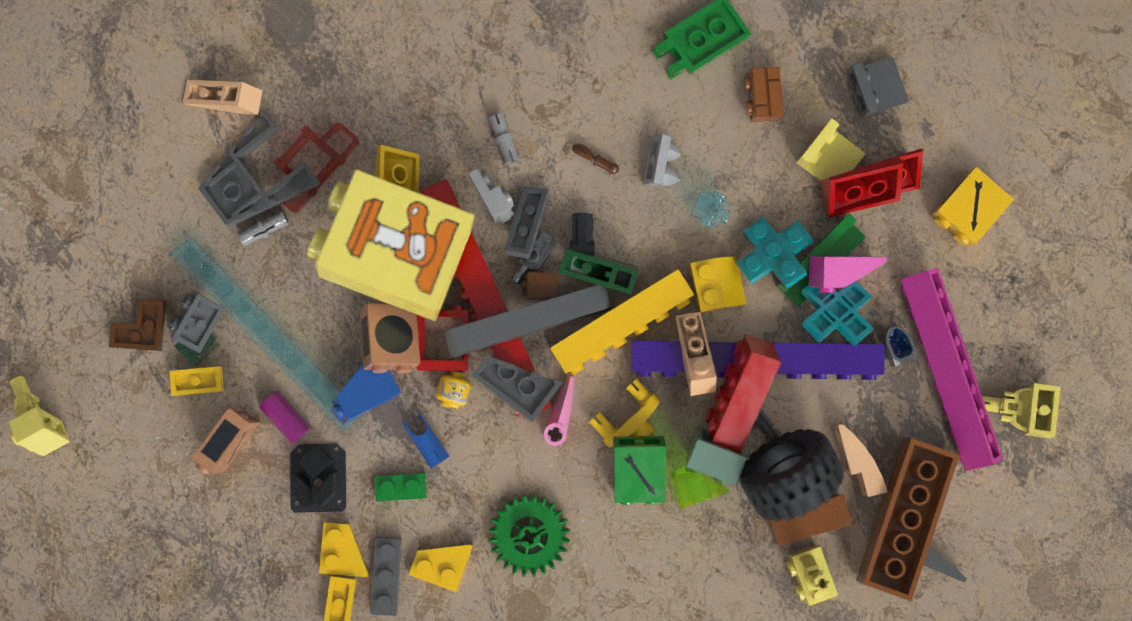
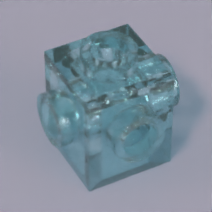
M704 189L690 215L699 219L698 223L706 228H717L720 223L725 225L731 214V211L728 210L730 202L726 201L727 197L717 191L711 193Z

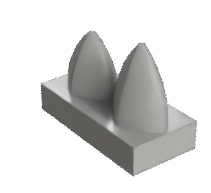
M660 134L651 137L642 185L649 187L668 186L676 184L681 180L678 174L666 165L667 161H673L681 155L676 145L671 142V136Z

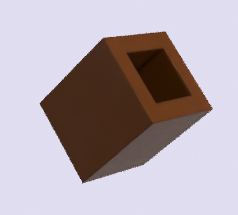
M528 272V277L523 278L522 293H527V299L533 300L556 298L558 273Z

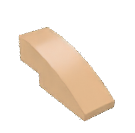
M843 424L833 425L845 472L850 475L857 474L862 496L871 497L888 492L883 477L866 447Z

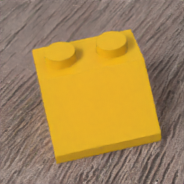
M737 256L712 258L688 265L697 312L702 314L747 304L740 270L736 264L738 262Z

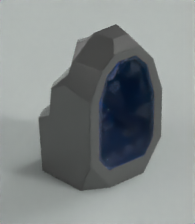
M895 323L888 326L883 334V344L891 367L917 358L915 345L907 331Z

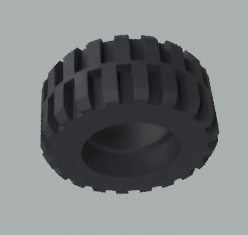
M798 429L792 433L790 431L783 433L780 437L776 436L770 439L771 441L767 444H762L756 452L754 451L749 456L748 460H745L740 472V485L757 514L765 519L781 522L782 519L789 521L797 516L803 517L807 515L806 513L820 508L819 506L822 503H827L831 499V495L836 494L839 490V485L842 484L844 467L829 439L823 433L813 429H806V431Z

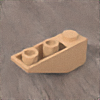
M701 312L676 316L690 396L716 392L717 377Z

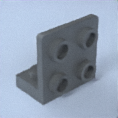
M893 57L864 66L862 62L853 64L846 71L862 118L906 104L909 101Z
M194 290L192 294L187 293L181 303L183 310L179 316L176 314L173 316L168 328L172 339L200 353L225 308Z

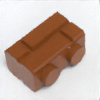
M780 67L750 69L747 77H744L745 92L749 91L750 100L746 101L747 116H751V122L753 123L781 120L784 116Z

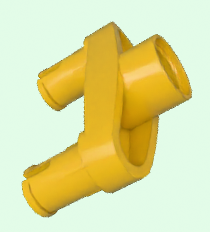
M638 378L632 382L638 388V391L631 384L625 389L641 404L639 406L640 409L621 427L614 428L602 415L601 411L596 417L602 425L594 418L588 422L604 438L602 441L609 448L613 446V437L650 436L655 430L647 419L657 408L661 400L655 393L651 394Z

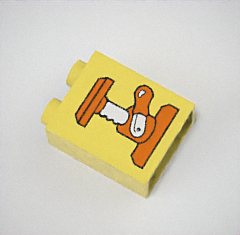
M359 170L355 171L350 185L338 181L328 204V210L337 213V216L330 231L322 228L317 229L308 251V257L317 260L316 268L319 277L436 321L470 236L475 215Z

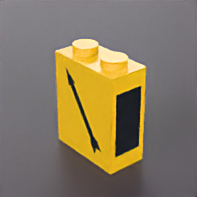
M975 167L966 173L931 215L935 218V223L945 230L948 229L954 234L953 237L959 244L969 247L976 244L1012 203L1014 198L979 168Z

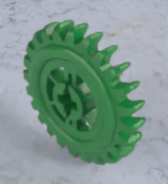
M523 494L522 502H519L514 496L513 505L504 502L506 511L496 510L500 518H491V521L497 525L488 529L489 532L495 534L494 537L488 539V542L496 543L491 552H500L496 561L505 559L503 569L512 565V574L521 569L522 577H525L527 571L530 570L532 576L536 577L537 569H540L545 575V566L548 565L550 568L555 569L553 560L563 561L559 552H568L562 545V543L570 542L569 538L563 536V534L571 531L570 528L562 527L568 519H559L563 510L553 511L555 502L547 506L546 497L537 502V495L533 494L531 501H529L527 495ZM531 517L530 523L524 524L522 527L516 523L521 518ZM533 517L538 518L544 524L540 526L532 524ZM516 526L519 529L518 535L511 537L512 527ZM529 529L531 533H537L534 535L532 542L529 539H522L525 536V530ZM548 533L547 543L544 545L540 542V537ZM521 544L526 548V553L519 551L515 546ZM537 544L542 547L538 552L528 554L529 548H533Z

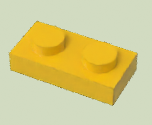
M221 366L169 371L171 396L224 392Z
M330 576L324 621H351L357 583L356 578Z

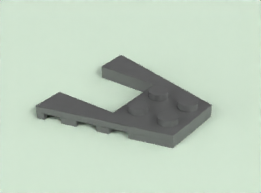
M263 109L258 113L260 116L254 124H249L243 132L244 136L237 145H233L227 152L229 155L221 165L218 163L198 188L228 227L321 184L305 162L266 193L241 160L279 131V128Z

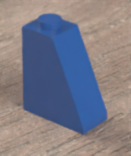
M362 363L332 401V412L337 420L341 419L344 425L396 398L401 394V391L390 370L385 373H373L372 370H363Z

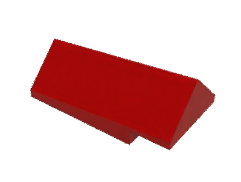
M922 148L820 180L828 217L831 218L900 201L901 193L920 189L924 152Z

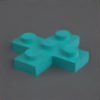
M762 217L743 230L744 235L754 246L755 250L736 262V264L751 285L771 271L774 272L786 289L807 276L806 270L794 255L812 244L813 238L799 221H796L777 234L767 220Z
M857 281L839 292L835 289L834 292H819V287H809V285L802 290L801 294L817 309L804 320L802 326L819 343L837 329L855 346L874 329L857 312L872 298Z

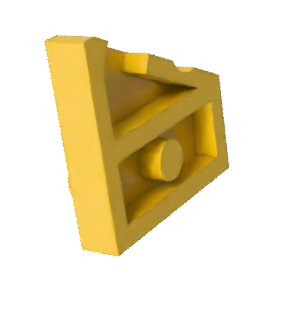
M324 522L319 567L320 574L369 576V570L365 566L361 555L362 552L355 540L351 524Z
M465 544L418 550L409 575L457 592L473 545Z

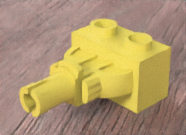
M23 376L13 378L10 381V385L15 395L13 408L15 409L16 418L9 421L12 430L10 436L13 442L41 456H45L69 443L70 440L62 420L40 409L38 404L40 400L37 396L31 394L26 378Z
M1034 383L1027 388H1021L1014 392H1003V397L1013 399L982 396L984 403H988L985 404L988 412L1011 415V417L1000 416V421L1010 422L1015 428L1022 430L1023 435L1048 439L1055 437L1061 387Z
M815 544L787 554L790 560L786 562L790 575L796 577L798 585L795 586V590L800 601L804 600L810 606L838 596L820 546Z

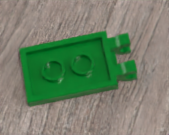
M715 0L665 31L663 36L666 40L657 44L652 53L659 60L670 51L676 62L668 66L666 74L672 80L684 70H687L690 75L750 38L752 34L729 0Z

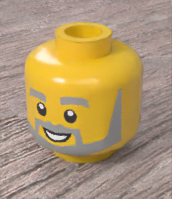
M451 371L450 375L441 376L435 397L440 401L439 405L456 410L459 409V406L466 405L471 390V383L465 380V374Z

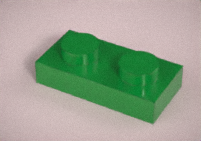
M426 473L374 476L376 502L427 498Z

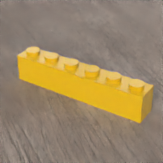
M678 269L555 344L550 350L564 373L571 372L573 376L585 368L583 363L590 359L593 362L598 361L606 356L605 350L609 347L619 348L628 342L627 336L635 333L636 336L649 329L648 323L653 320L659 323L670 316L668 311L674 307L680 310L690 304L689 298L694 293Z

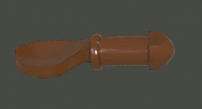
M574 144L572 146L574 153L588 159L594 166L596 165L610 174L619 172V166L616 163L600 157L599 154L594 156L587 146L581 144Z

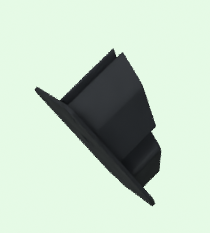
M302 444L290 453L291 510L294 513L342 512L346 508V451L337 444ZM336 447L339 448L338 452L334 451ZM300 448L301 453H297V449ZM316 479L322 480V484L319 487L314 485ZM339 500L342 501V505H338Z

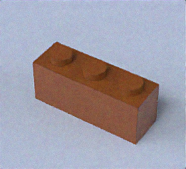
M840 493L832 494L831 499L827 503H822L819 506L820 508L806 513L807 515L803 517L797 516L789 521L782 519L781 522L769 520L775 543L781 546L852 525L844 495Z

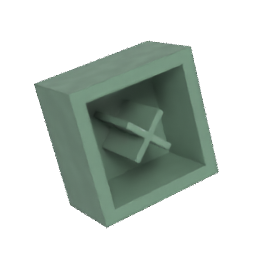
M697 426L687 450V468H690V471L696 475L704 476L706 474L714 477V480L722 485H728V483L736 484L746 460L745 445L741 452L712 443L708 429Z

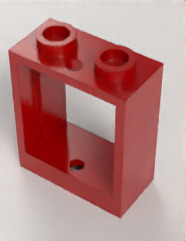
M451 305L449 310H440L437 318H462V325L470 323L469 310H464V306ZM418 315L417 328L420 364L417 366V371H469V353L463 354L462 360H426V318Z

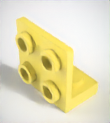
M831 119L796 162L819 181L854 170L865 155L861 149L836 131L840 124L834 119Z

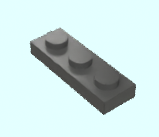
M524 186L504 251L506 255L530 259L549 199L548 190Z
M375 538L371 615L397 616L402 538Z

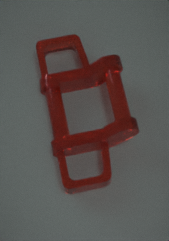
M336 123L321 138L305 125L301 129L302 133L280 158L276 157L273 161L285 174H290L293 170L287 164L309 139L332 158L316 176L321 182L320 185L307 190V194L295 206H291L287 201L282 202L291 212L298 213L312 197L314 198L318 193L319 187L339 165L342 166L346 162L347 157L360 143L358 137L342 123ZM340 130L352 139L350 145L341 155L326 143Z

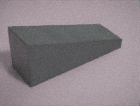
M931 546L929 547L924 565L965 583L967 578Z

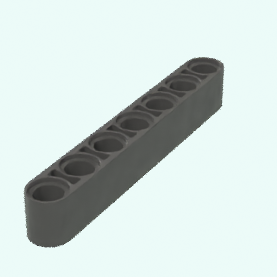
M596 285L458 326L443 332L450 356L456 357L611 309L612 304L606 287Z

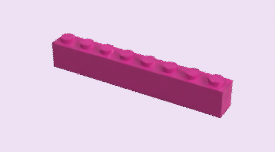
M939 268L901 279L903 294L908 299L911 307L910 315L916 322L919 331L918 338L924 346L927 355V365L932 369L935 378L934 385L940 393L943 402L942 409L948 417L951 426V436L956 440L959 449L960 462L964 464L966 471L998 463L1003 459Z

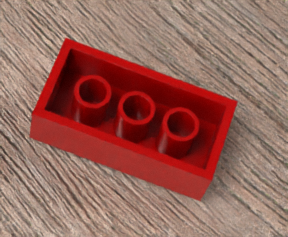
M748 334L744 335L742 341L739 340L734 349V360L732 363H728L724 372L725 380L723 385H719L715 392L714 399L716 401L713 407L708 408L705 415L712 443L741 452L781 364L773 343Z

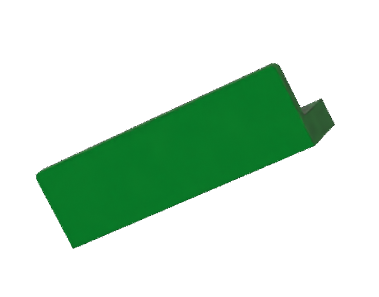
M850 213L799 262L806 270L807 276L787 289L781 282L776 286L796 306H799L806 299L801 292L809 285L810 256H848L865 239V235L853 225L857 220Z

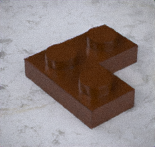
M138 299L136 324L111 322L109 347L162 351L166 301Z

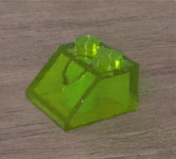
M685 467L670 471L671 476L666 477L675 505L679 509L730 493L728 487L695 471L691 472L690 469L687 470Z

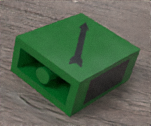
M664 436L613 437L614 503L631 505L633 503L654 505L659 502H665L666 443Z

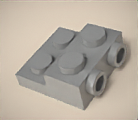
M478 169L470 172L471 182L495 225L499 222L504 225L512 221L514 213L511 208L514 205L508 191H502L499 186L492 188L486 173L480 174Z

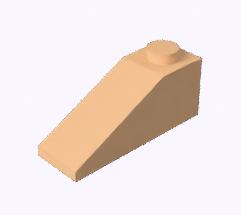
M187 80L182 104L238 114L258 115L262 90L244 82Z

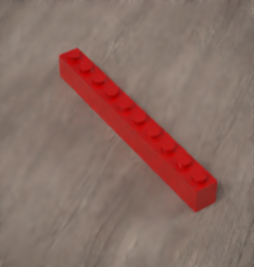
M447 179L420 191L421 195L461 210ZM471 232L453 277L455 281L460 279L464 287L459 290L465 303L470 301L474 309L470 314L475 322L508 311ZM520 337L489 346L495 355L493 358L536 373ZM549 401L542 411L552 407Z

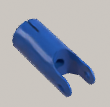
M417 410V414L425 425L424 434L415 435L404 420H402V423L423 458L432 469L450 456L425 417Z

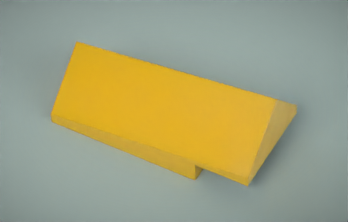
M378 145L375 177L419 194L420 154Z

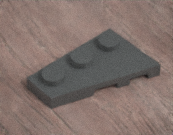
M486 356L471 375L472 379L531 424L563 383L555 379L543 377L541 374L533 371H526L516 367V365L490 356Z

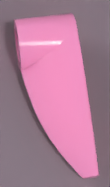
M567 375L546 423L544 438L552 446L561 445L566 439L574 395V377ZM553 427H558L559 433L562 434V438H557V441H551V436L548 435L549 429L553 430Z

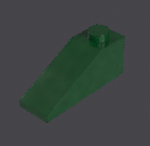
M566 248L558 273L631 294L639 270L637 266L622 261Z

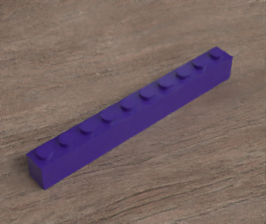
M632 341L631 372H636V377H651V372H661V377H676L677 372L685 373L680 341ZM708 342L716 377L725 378L724 372L728 363H732L734 360V349L737 342ZM773 343L781 360L774 379H777V374H786V379H802V374H811V379H827V375H836V380H852V375H861V380H877V375H884V344H857L853 346L852 344Z

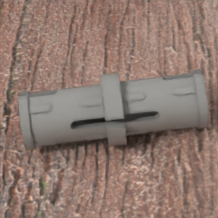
M498 113L496 118L495 115H492L488 118V121L496 137L494 142L496 145H499L504 164L508 165L511 164L510 161L514 163L520 158L512 141L514 138L513 134L508 131L503 113Z
M281 210L265 220H257V224L238 232L237 235L242 245L246 247L263 237H270V233L286 225L288 226L289 221Z

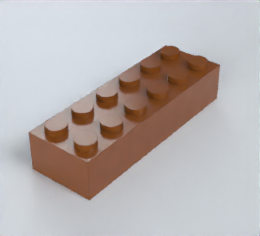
M903 437L887 485L888 492L884 494L856 581L912 602L960 455L913 438Z

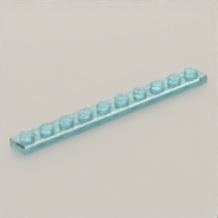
M188 237L171 253L344 433L364 416L361 415L344 425L341 419H336L332 412V401L340 390L193 238Z

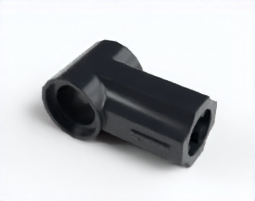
M572 214V232L569 249L595 255L593 214Z

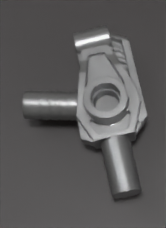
M544 229L537 240H535L530 259L518 257L520 266L510 278L513 282L519 284L528 270H538L556 246L553 234Z

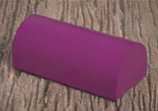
M280 391L270 395L259 406L260 410L292 445L312 429Z

